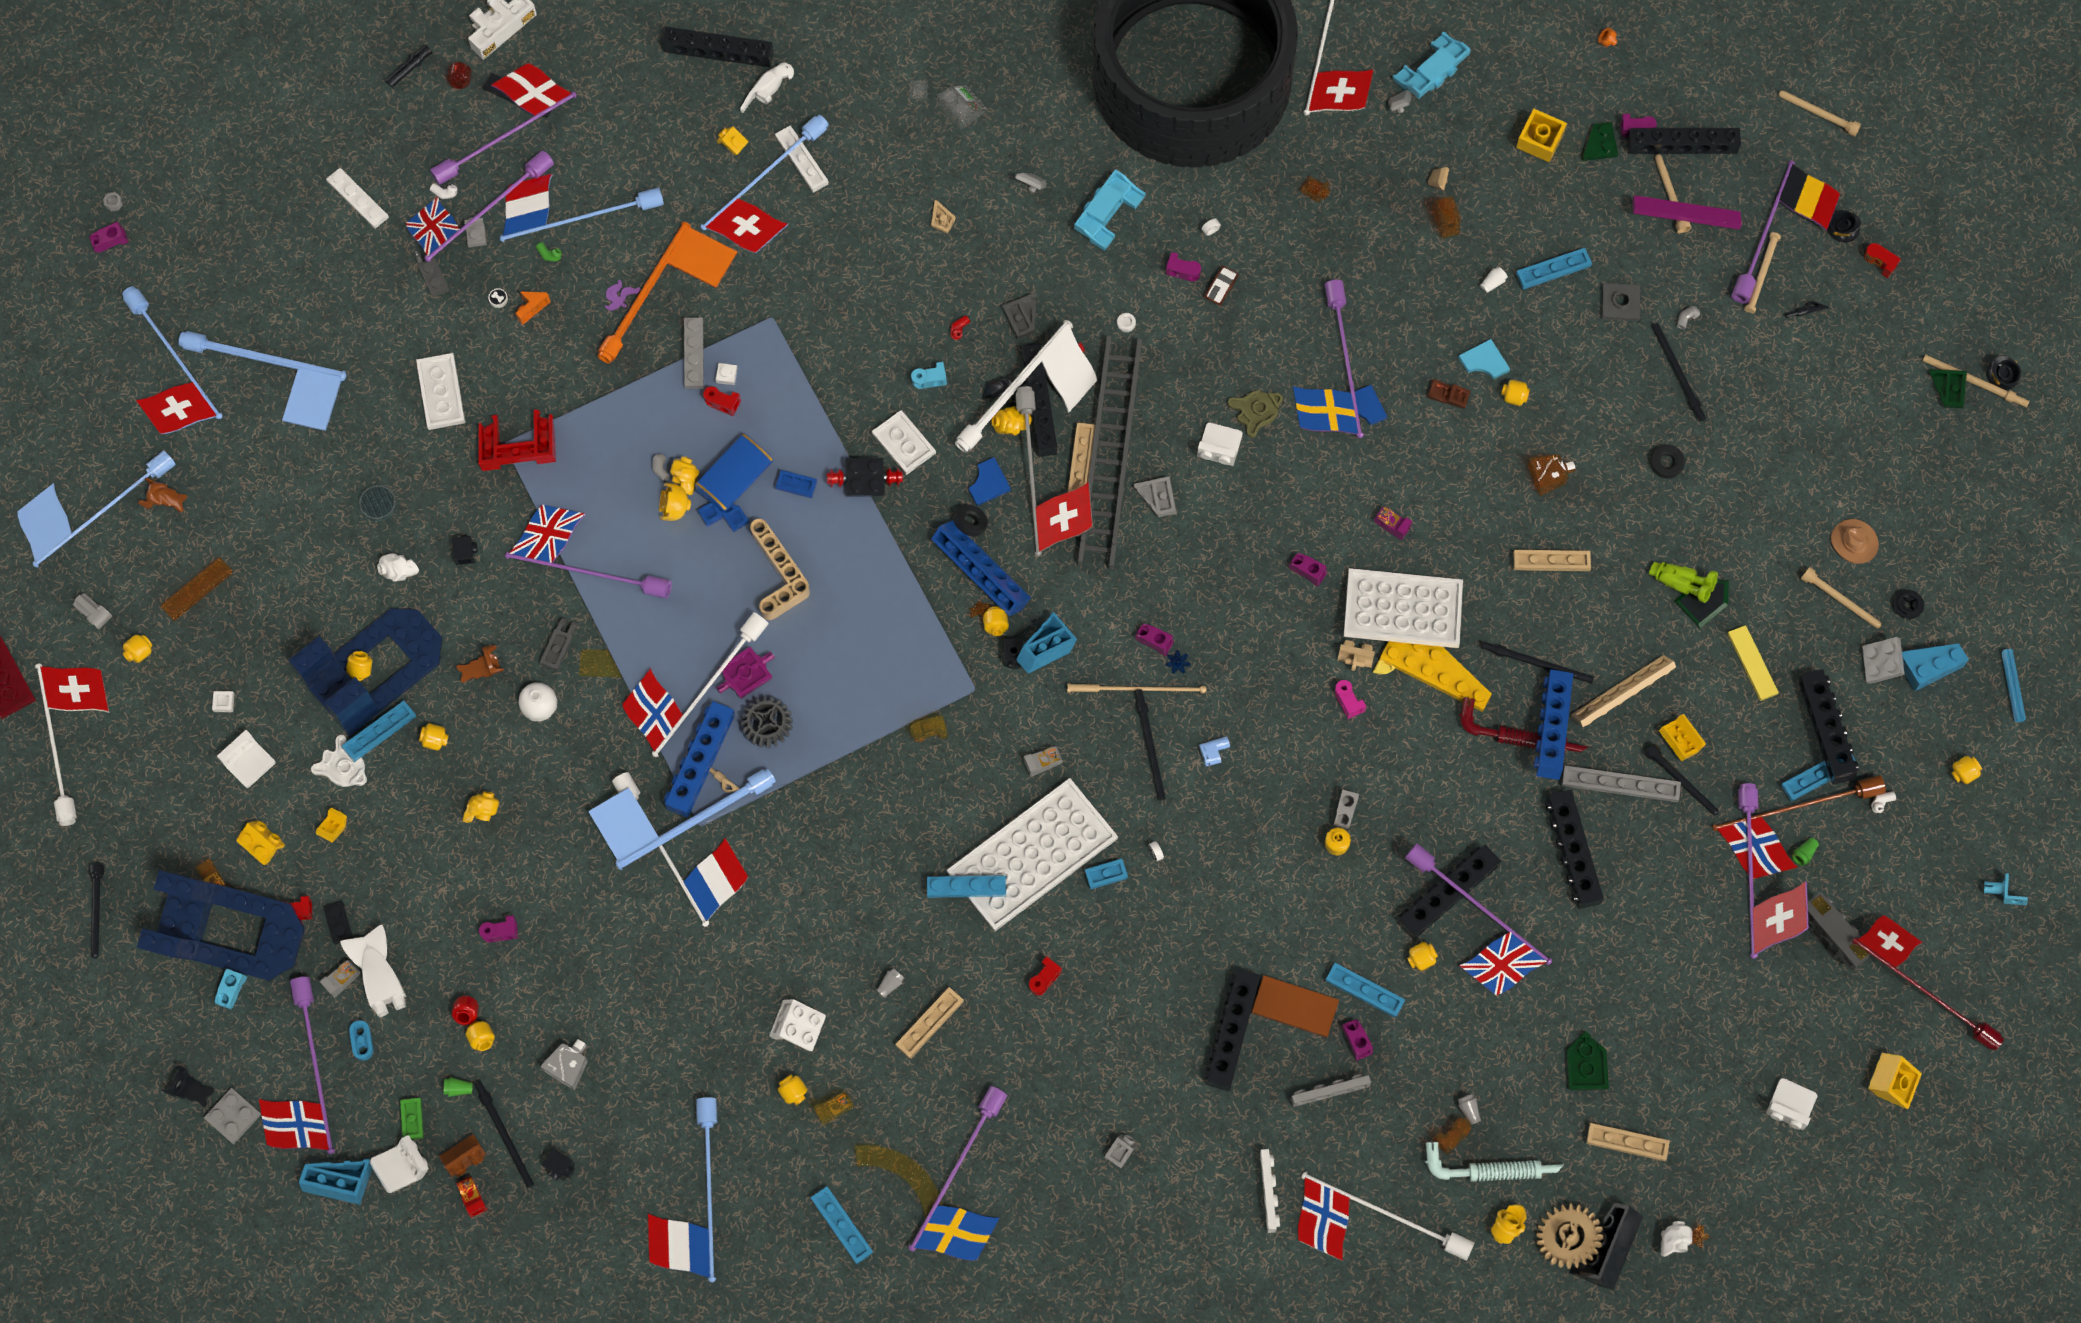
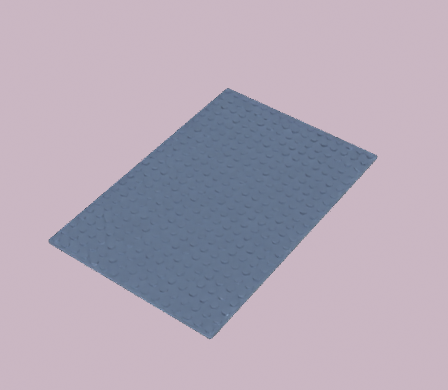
M768 318L704 348V389H685L683 358L554 419L556 462L537 464L535 460L513 463L537 510L542 505L586 514L576 525L565 548L560 553L565 566L641 582L648 575L672 581L670 595L665 599L644 594L641 585L568 570L629 691L632 693L651 668L657 681L674 699L683 715L719 670L718 667L723 665L743 639L740 636L742 633L739 630L752 613L755 612L761 616L760 602L786 585L752 536L750 527L755 519H763L768 524L808 581L809 597L775 619L766 620L769 624L755 642L745 641L734 655L735 657L749 647L760 657L771 651L775 658L766 663V668L772 675V679L740 699L731 688H728L721 694L716 687L725 682L724 676L720 673L660 750L673 776L678 775L681 770L680 763L683 757H687L689 753L688 746L691 740H695L697 736V726L704 721L705 709L714 701L734 709L735 717L712 768L720 771L740 789L748 783L747 778L762 769H769L776 782L772 784V787L758 795L755 792L745 795L698 823L699 826H704L975 691L973 682L872 497H846V482H843L840 488L838 484H834L832 488L830 484H827L826 475L830 473V469H832L833 473H837L841 469L844 476L845 459L850 457L773 318ZM718 363L737 365L735 385L716 383ZM713 386L718 388L720 392L730 396L732 392L740 394L741 403L734 416L709 407L705 403L704 390L707 387ZM534 429L507 441L505 444L534 441ZM744 433L757 442L774 459L767 469L733 503V505L740 506L749 520V524L733 532L724 518L709 527L706 526L697 510L710 502L697 493L696 488H694L692 495H688V499L691 500L690 510H686L685 515L681 519L676 521L660 519L659 516H663V511H659L660 496L662 490L666 491L667 488L664 484L673 483L681 486V484L671 481L673 475L670 473V469L675 459H681V456L692 459V463L699 470L698 482ZM657 454H663L666 457L663 469L670 477L665 482L652 470L653 458ZM783 470L817 479L813 497L808 498L777 490L775 486L780 471ZM757 528L755 531L762 532L764 528ZM769 542L765 546L772 547L774 543ZM778 557L776 561L782 562L785 558ZM788 572L786 574V576L792 577L795 575L794 572ZM800 586L796 590L802 592L805 590V587ZM784 596L780 601L786 602L789 600V597ZM768 606L764 611L770 612L773 610V607ZM764 696L767 697V701L774 697L775 703L780 699L782 705L786 704L787 710L791 711L792 715L790 717L793 718V723H791L793 728L792 730H787L790 734L789 737L783 736L784 743L780 740L777 741V747L774 743H770V748H767L766 743H764L762 748L759 747V742L753 745L752 739L747 740V734L742 732L744 727H741V722L744 720H742L741 715L746 714L744 709L750 708V702L757 704V698L762 702ZM768 710L760 711V713H766ZM776 713L775 721L781 726L783 719L779 713ZM753 718L751 727L757 732L759 723ZM765 720L763 723L765 725H767V723L770 724V720H767V722ZM712 722L709 726L715 728L719 723ZM769 731L765 735L773 734L774 732ZM704 739L702 744H709L711 739ZM696 756L694 761L700 762L704 757ZM709 772L691 811L695 816L734 792H724L722 782L715 779L714 775ZM688 773L686 778L692 779L696 774ZM727 785L726 789L732 790L731 786ZM681 790L683 796H685L688 792L686 790Z

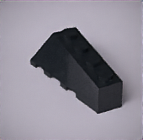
M1614 1203L1600 1224L1603 1231L1599 1234H1602L1604 1238L1598 1241L1602 1244L1601 1247H1596L1599 1253L1591 1254L1593 1260L1586 1259V1265L1579 1262V1267H1573L1569 1273L1599 1287L1614 1290L1643 1216L1631 1206Z

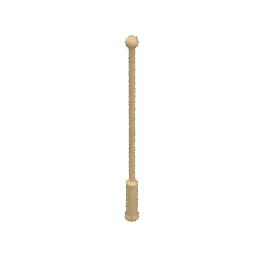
M1067 684V692L1069 693L1099 692L1100 690L1136 691L1139 689L1143 691H1200V693L1207 691L1205 686L1200 688L1099 686L1098 684Z

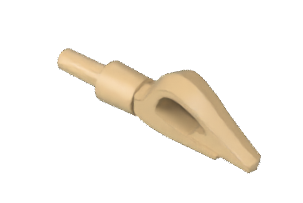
M712 767L710 768L709 772L714 775V778L722 782L724 792H736L740 789L720 771H716ZM727 785L731 786L732 790L726 789Z

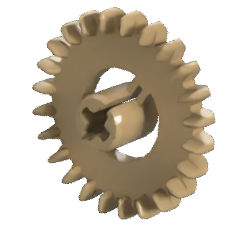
M1570 1203L1569 1209L1566 1210L1562 1204L1560 1212L1556 1207H1554V1215L1547 1212L1549 1220L1541 1219L1545 1226L1538 1225V1229L1543 1233H1537L1536 1236L1543 1239L1537 1241L1538 1246H1544L1540 1248V1252L1547 1253L1544 1256L1545 1259H1551L1552 1264L1559 1262L1560 1268L1566 1264L1567 1268L1570 1269L1572 1264L1578 1268L1579 1262L1586 1265V1259L1593 1260L1591 1254L1599 1253L1596 1247L1602 1246L1598 1241L1604 1238L1602 1234H1599L1603 1231V1228L1601 1226L1597 1227L1600 1221L1599 1219L1594 1220V1213L1588 1216V1208L1581 1212L1580 1205L1574 1210L1573 1205ZM1579 1225L1585 1233L1584 1241L1577 1249L1570 1250L1571 1247L1576 1246L1580 1241L1577 1231ZM1558 1230L1563 1242L1562 1248L1556 1243V1233Z

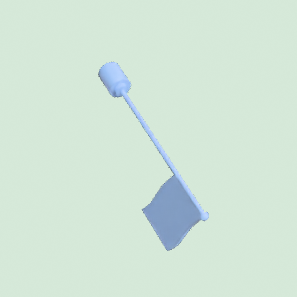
M163 450L146 464L148 468L145 470L148 473L74 532L71 531L68 517L57 498L54 483L18 511L20 525L31 545L35 559L33 566L39 567L38 564L143 482L145 478L149 476L154 478L156 476L159 479L176 465L175 462Z

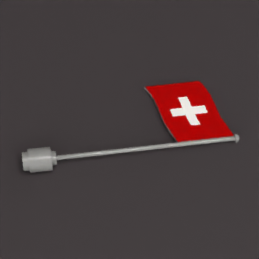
M1024 386L1017 388L1016 405L1017 412L1025 415L1036 552L1034 554L1040 556L1042 554L1041 551L1050 546L1081 535L1093 527L1090 485L1087 482L1074 491L1053 497L1036 507L1029 415L1032 414V411L1036 410L1035 395L1032 387Z

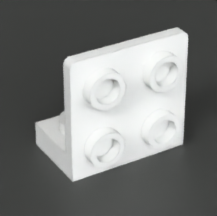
M247 730L217 755L221 763L246 788L254 784L276 763Z
M794 999L783 1000L769 1037L776 1040L785 1039L807 1051H813L826 1016Z

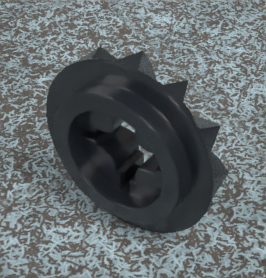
M1903 590L1895 596L1893 607L1896 610V614L1902 616V619L1909 618L1911 620L1919 617L1923 612L1924 601L1917 592ZM1905 601L1907 603L1914 601V603L1911 606L1912 609H1910L1909 607L1903 608L1906 604Z

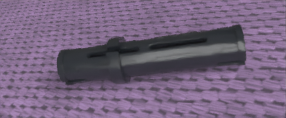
M424 44L422 48L415 54H411L405 63L386 78L385 82L391 88H394L417 66L420 67L422 65L421 62L432 54V50Z

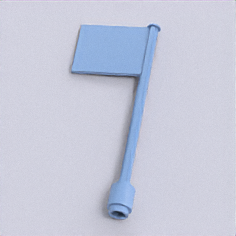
M191 331L182 332L179 337V346L186 350L202 353L203 350L209 349L296 369L297 374L282 421L326 431L341 381L346 379V372L344 370H333L211 342L206 339V335Z
M762 769L747 778L748 783H746V786L660 837L656 834L630 788L588 812L616 857V867L619 870H623V867L745 795L754 792L758 795L772 787V784L776 781L769 769Z

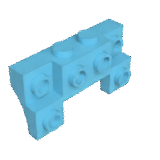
M1443 31L1439 38L1431 42L1430 46L1436 52L1419 66L1416 72L1405 65L1398 74L1393 75L1392 79L1404 90L1408 89L1420 99L1429 90L1432 91L1435 87L1439 88L1444 83L1445 78L1455 74L1457 65L1470 54L1471 49L1467 45L1454 40Z
M1115 169L1102 188L1099 187L1096 190L1093 200L1087 202L1084 212L1074 224V229L1090 238L1089 242L1105 251L1115 238V234L1105 228L1107 223L1122 203L1136 209L1146 193L1136 187L1124 174Z

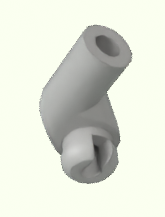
M1690 306L1680 313L1677 328L1686 329L1688 319L1691 317L1694 319L1698 318L1700 310L1696 306Z
M657 454L653 458L652 470L665 482L670 477L663 469L666 457L663 454Z

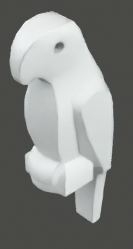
M783 62L765 72L740 108L741 113H744L754 98H757L766 105L771 102V95L778 90L782 79L789 78L790 80L794 76L792 66Z

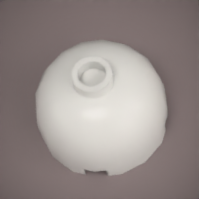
M534 682L522 689L518 704L521 713L526 718L532 721H543L554 713L558 700L555 692L548 685Z

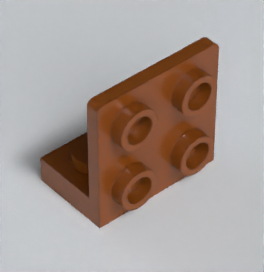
M472 1134L439 1156L452 1177H459L472 1164L475 1166L484 1160L483 1157L487 1154Z

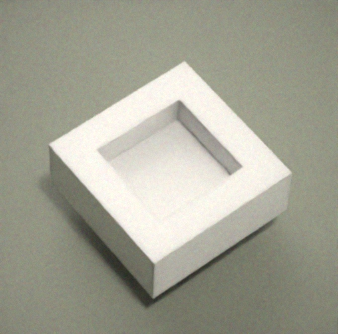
M718 363L716 383L735 385L737 365Z
M214 691L213 712H233L234 692Z

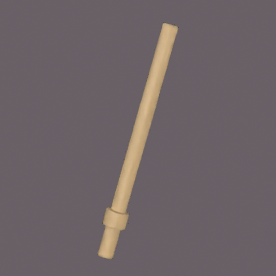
M1925 355L1923 362L1941 370L1962 371L1928 355ZM1967 373L1968 382L2005 398V401L2015 402L2027 408L2029 400L2016 395L2017 393L2011 390L2006 391Z

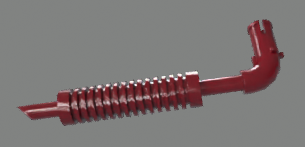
M1463 697L1462 711L1459 716L1461 717L1462 727L1467 733L1475 736L1480 734L1497 737V743L1505 742V744L1509 743V745L1513 743L1514 746L1515 744L1516 746L1520 745V747L1524 745L1525 748L1528 746V748L1532 747V749L1536 747L1537 740L1540 741L1541 736H1538L1537 732L1533 733V731L1529 733L1528 730L1527 732L1525 730L1522 731V729L1518 731L1517 728L1515 730L1514 728L1510 729V727L1506 729V726H1500L1499 730L1480 727V725L1473 723V710L1476 699L1471 698L1468 706L1469 698ZM1566 737L1565 752L1569 750L1581 753L1589 747L1568 743V738Z

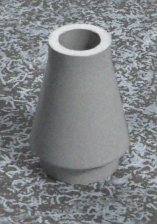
M894 968L890 971L888 970L877 991L886 997L903 983L904 977Z
M1473 1094L1458 1099V1107L1469 1121V1124L1472 1125L1480 1122L1477 1100L1473 1097Z

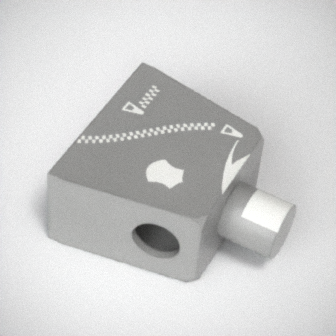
M579 1039L575 1041L571 1048L561 1044L541 1065V1069L575 1090L588 1062L586 1057L581 1055L587 1045Z

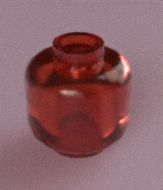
M463 62L452 63L448 69L447 81L455 89L466 88L470 84L472 70Z

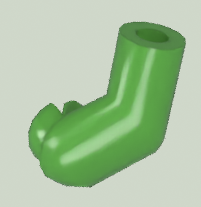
M543 242L536 246L544 260L556 262L561 259L562 252L559 249L550 251Z

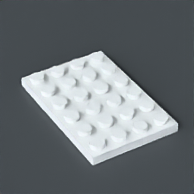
M1349 568L1344 637L1459 648L1463 580Z

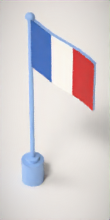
M552 174L537 179L522 181L506 195V222L504 233L500 236V240L504 242L505 239L633 205H638V208L642 207V210L662 206L664 202L660 188L657 187L639 192V196L635 197L636 201L547 224L549 185Z
M699 1098L696 1100L697 1124L701 1125V1128H705L708 1229L688 1222L661 1219L648 1213L649 1262L663 1268L693 1272L708 1277L710 1282H714L716 1278H714L709 1128H713V1124L717 1123L716 1098Z

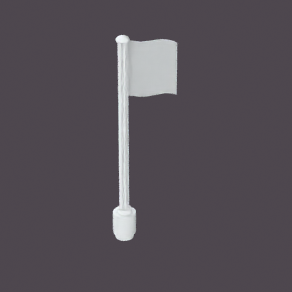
M1064 320V324L976 424H968L959 434L955 444L960 450L966 453L982 438L981 432L984 426L1040 362H1042L1049 380L1061 396L1068 413L1097 381L1095 372L1076 342L1071 330L1073 325L1070 321Z

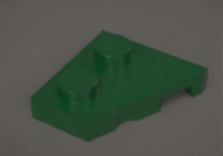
M1612 122L1594 124L1582 160L1618 157Z
M1930 369V375L1944 407L1964 409L1967 371Z

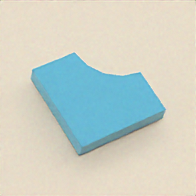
M1491 339L1459 355V360L1468 373L1482 371L1489 374L1494 380L1510 371L1509 366Z

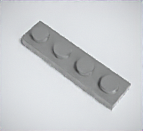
M703 317L684 318L685 389H704Z
M1363 1074L1353 1076L1352 1080L1344 1082V1079L1334 1081L1333 1085L1325 1087V1084L1315 1086L1314 1090L1306 1092L1305 1089L1296 1091L1291 1097L1293 1107L1370 1087L1371 1081L1369 1075L1363 1076Z

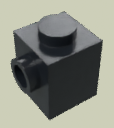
M459 535L457 538H452L453 556L456 566L475 563V553H478L477 543L473 542L471 536Z
M1004 639V666H1008L1009 669H1018L1021 666L1016 659L1023 647V639Z
M554 1148L542 1163L543 1168L549 1171L547 1175L556 1181L558 1179L564 1181L566 1177L569 1179L575 1171V1163Z

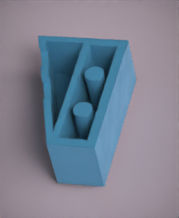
M1053 612L1047 621L1041 625L1040 629L1025 643L1016 660L1029 674L1069 654L1077 638Z
M1960 644L1902 652L1905 677L1914 691L1963 668L1969 660Z
M370 1159L360 1162L344 1161V1163L331 1164V1162L305 1164L299 1180L301 1190L360 1205L372 1171Z

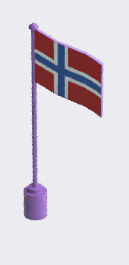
M299 977L292 979L290 985L294 1005H298L304 1011L320 1104L304 1101L271 1102L259 1099L267 1146L282 1149L314 1148L327 1150L328 1154H333L335 1149L332 1148L307 1007L314 1001L310 977Z

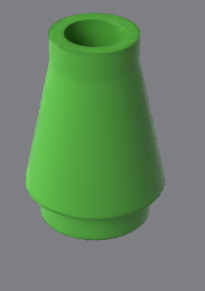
M1809 838L1808 841L1795 849L1792 855L1794 862L1800 866L1809 864L1819 846L1818 841L1814 838Z
M452 1077L445 1079L443 1095L451 1097L472 1094L473 1082H466Z

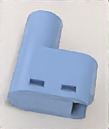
M1227 736L1199 745L1206 766L1221 763L1218 751L1230 747Z

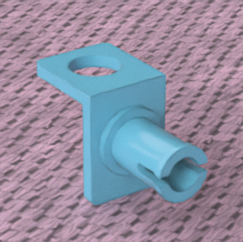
M2009 873L2005 874V881L2003 883L1984 882V894H2002L2004 896L2003 903L2027 905L2028 897L2008 896Z

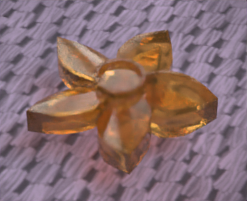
M979 601L976 607L968 608L970 612H973L970 615L971 618L978 614L982 617L991 606L988 603L983 604Z
M1702 1224L1698 1225L1695 1230L1692 1229V1243L1690 1245L1696 1243L1699 1248H1702V1240H1707L1710 1237L1704 1233Z

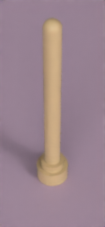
M1785 91L1779 92V97L1845 128L1848 134L1853 137L1856 136L1861 127V123L1857 121L1848 122Z
M1657 154L1655 161L1670 201L1678 202L1662 156ZM1676 221L1675 227L1679 234L1691 230L1690 222Z
M1811 567L1802 576L1801 580L1805 583L1815 584L1875 628L1881 627L1880 621L1818 578V575L1815 573L1816 571Z

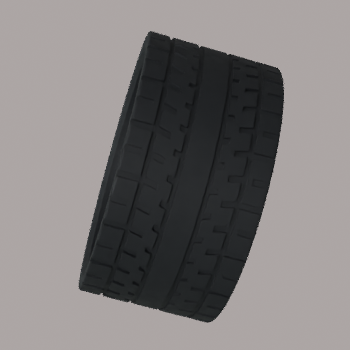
M1100 0L1094 20L1093 87L1098 108L1102 116H1104L1107 125L1111 130H1114V134L1121 141H1124L1134 151H1139L1141 155L1154 159L1157 162L1167 165L1170 163L1172 166L1199 168L1205 165L1207 167L1220 165V163L1230 162L1238 156L1241 157L1249 153L1253 148L1255 149L1264 141L1265 137L1268 138L1274 131L1275 126L1282 119L1289 102L1298 39L1296 14L1291 0ZM1203 4L1226 10L1251 26L1264 42L1272 64L1260 82L1241 97L1213 107L1188 108L1160 101L1140 89L1125 73L1117 58L1116 50L1125 34L1145 16L1173 5Z

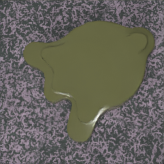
M1258 390L1249 393L1243 398H1230L1228 400V407L1241 411L1237 421L1247 427V436L1254 438L1260 428L1269 425L1276 419L1279 406L1283 402V397L1279 393H1265Z

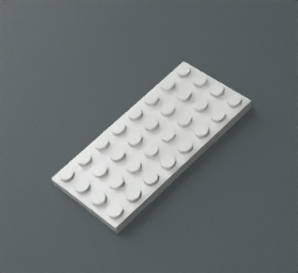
M1069 778L947 869V873L950 876H1006V897H967L991 928L997 931L1115 842L1118 836Z

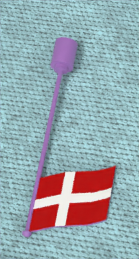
M525 64L491 86L505 93L520 108L534 117L458 162H455V160L451 161L448 158L430 169L433 178L438 185L443 184L458 175V165L569 99L576 98L577 94L575 92L570 93L557 85L534 65Z

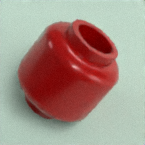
M470 996L457 998L452 1008L453 1020L460 1025H470L475 1022L479 1011L478 1002Z

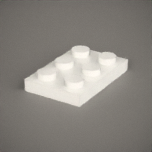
M902 410L872 431L875 439L906 475L936 454V450Z

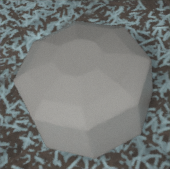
M115 192L108 193L103 198L105 208L111 212L118 211L123 205L121 196Z

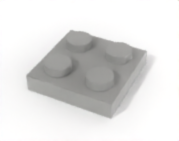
M1894 637L1862 646L1867 683L1872 684L1905 675L1900 638Z
M231 1088L208 1112L204 1119L234 1145L261 1116V1113Z

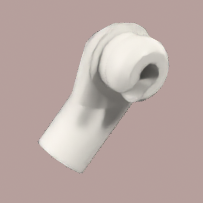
M436 183L430 187V191L441 199L454 198L457 195V187L452 184L447 189L441 188Z
M1894 791L1875 796L1871 804L1872 810L1875 813H1882L1886 802L1896 800Z

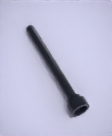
M1656 744L1644 754L1648 759L1656 760L1678 782H1681V785L1712 815L1718 814V809L1661 755V749Z
M90 865L88 871L92 879L91 957L94 959L99 956L100 879L105 874V866Z

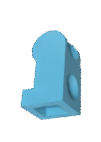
M936 363L937 368L915 369L911 374L913 386L923 389L947 385L944 363Z
M226 969L215 997V1004L232 1009L247 976Z

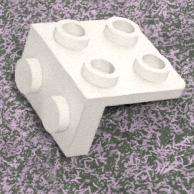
M1207 423L1202 441H1200L1197 457L1234 466L1242 439V431Z
M1782 1078L1778 1082L1766 1114L1777 1121L1788 1123L1792 1128L1804 1130L1811 1119L1809 1115L1816 1101L1817 1094Z
M409 1135L403 1137L397 1147L379 1154L370 1160V1165L388 1193H393L422 1179L429 1169L427 1161L421 1157L416 1143L411 1140Z

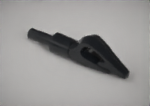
M1810 301L1806 304V307L1786 313L1785 317H1800L1828 309L1829 307L1815 301Z

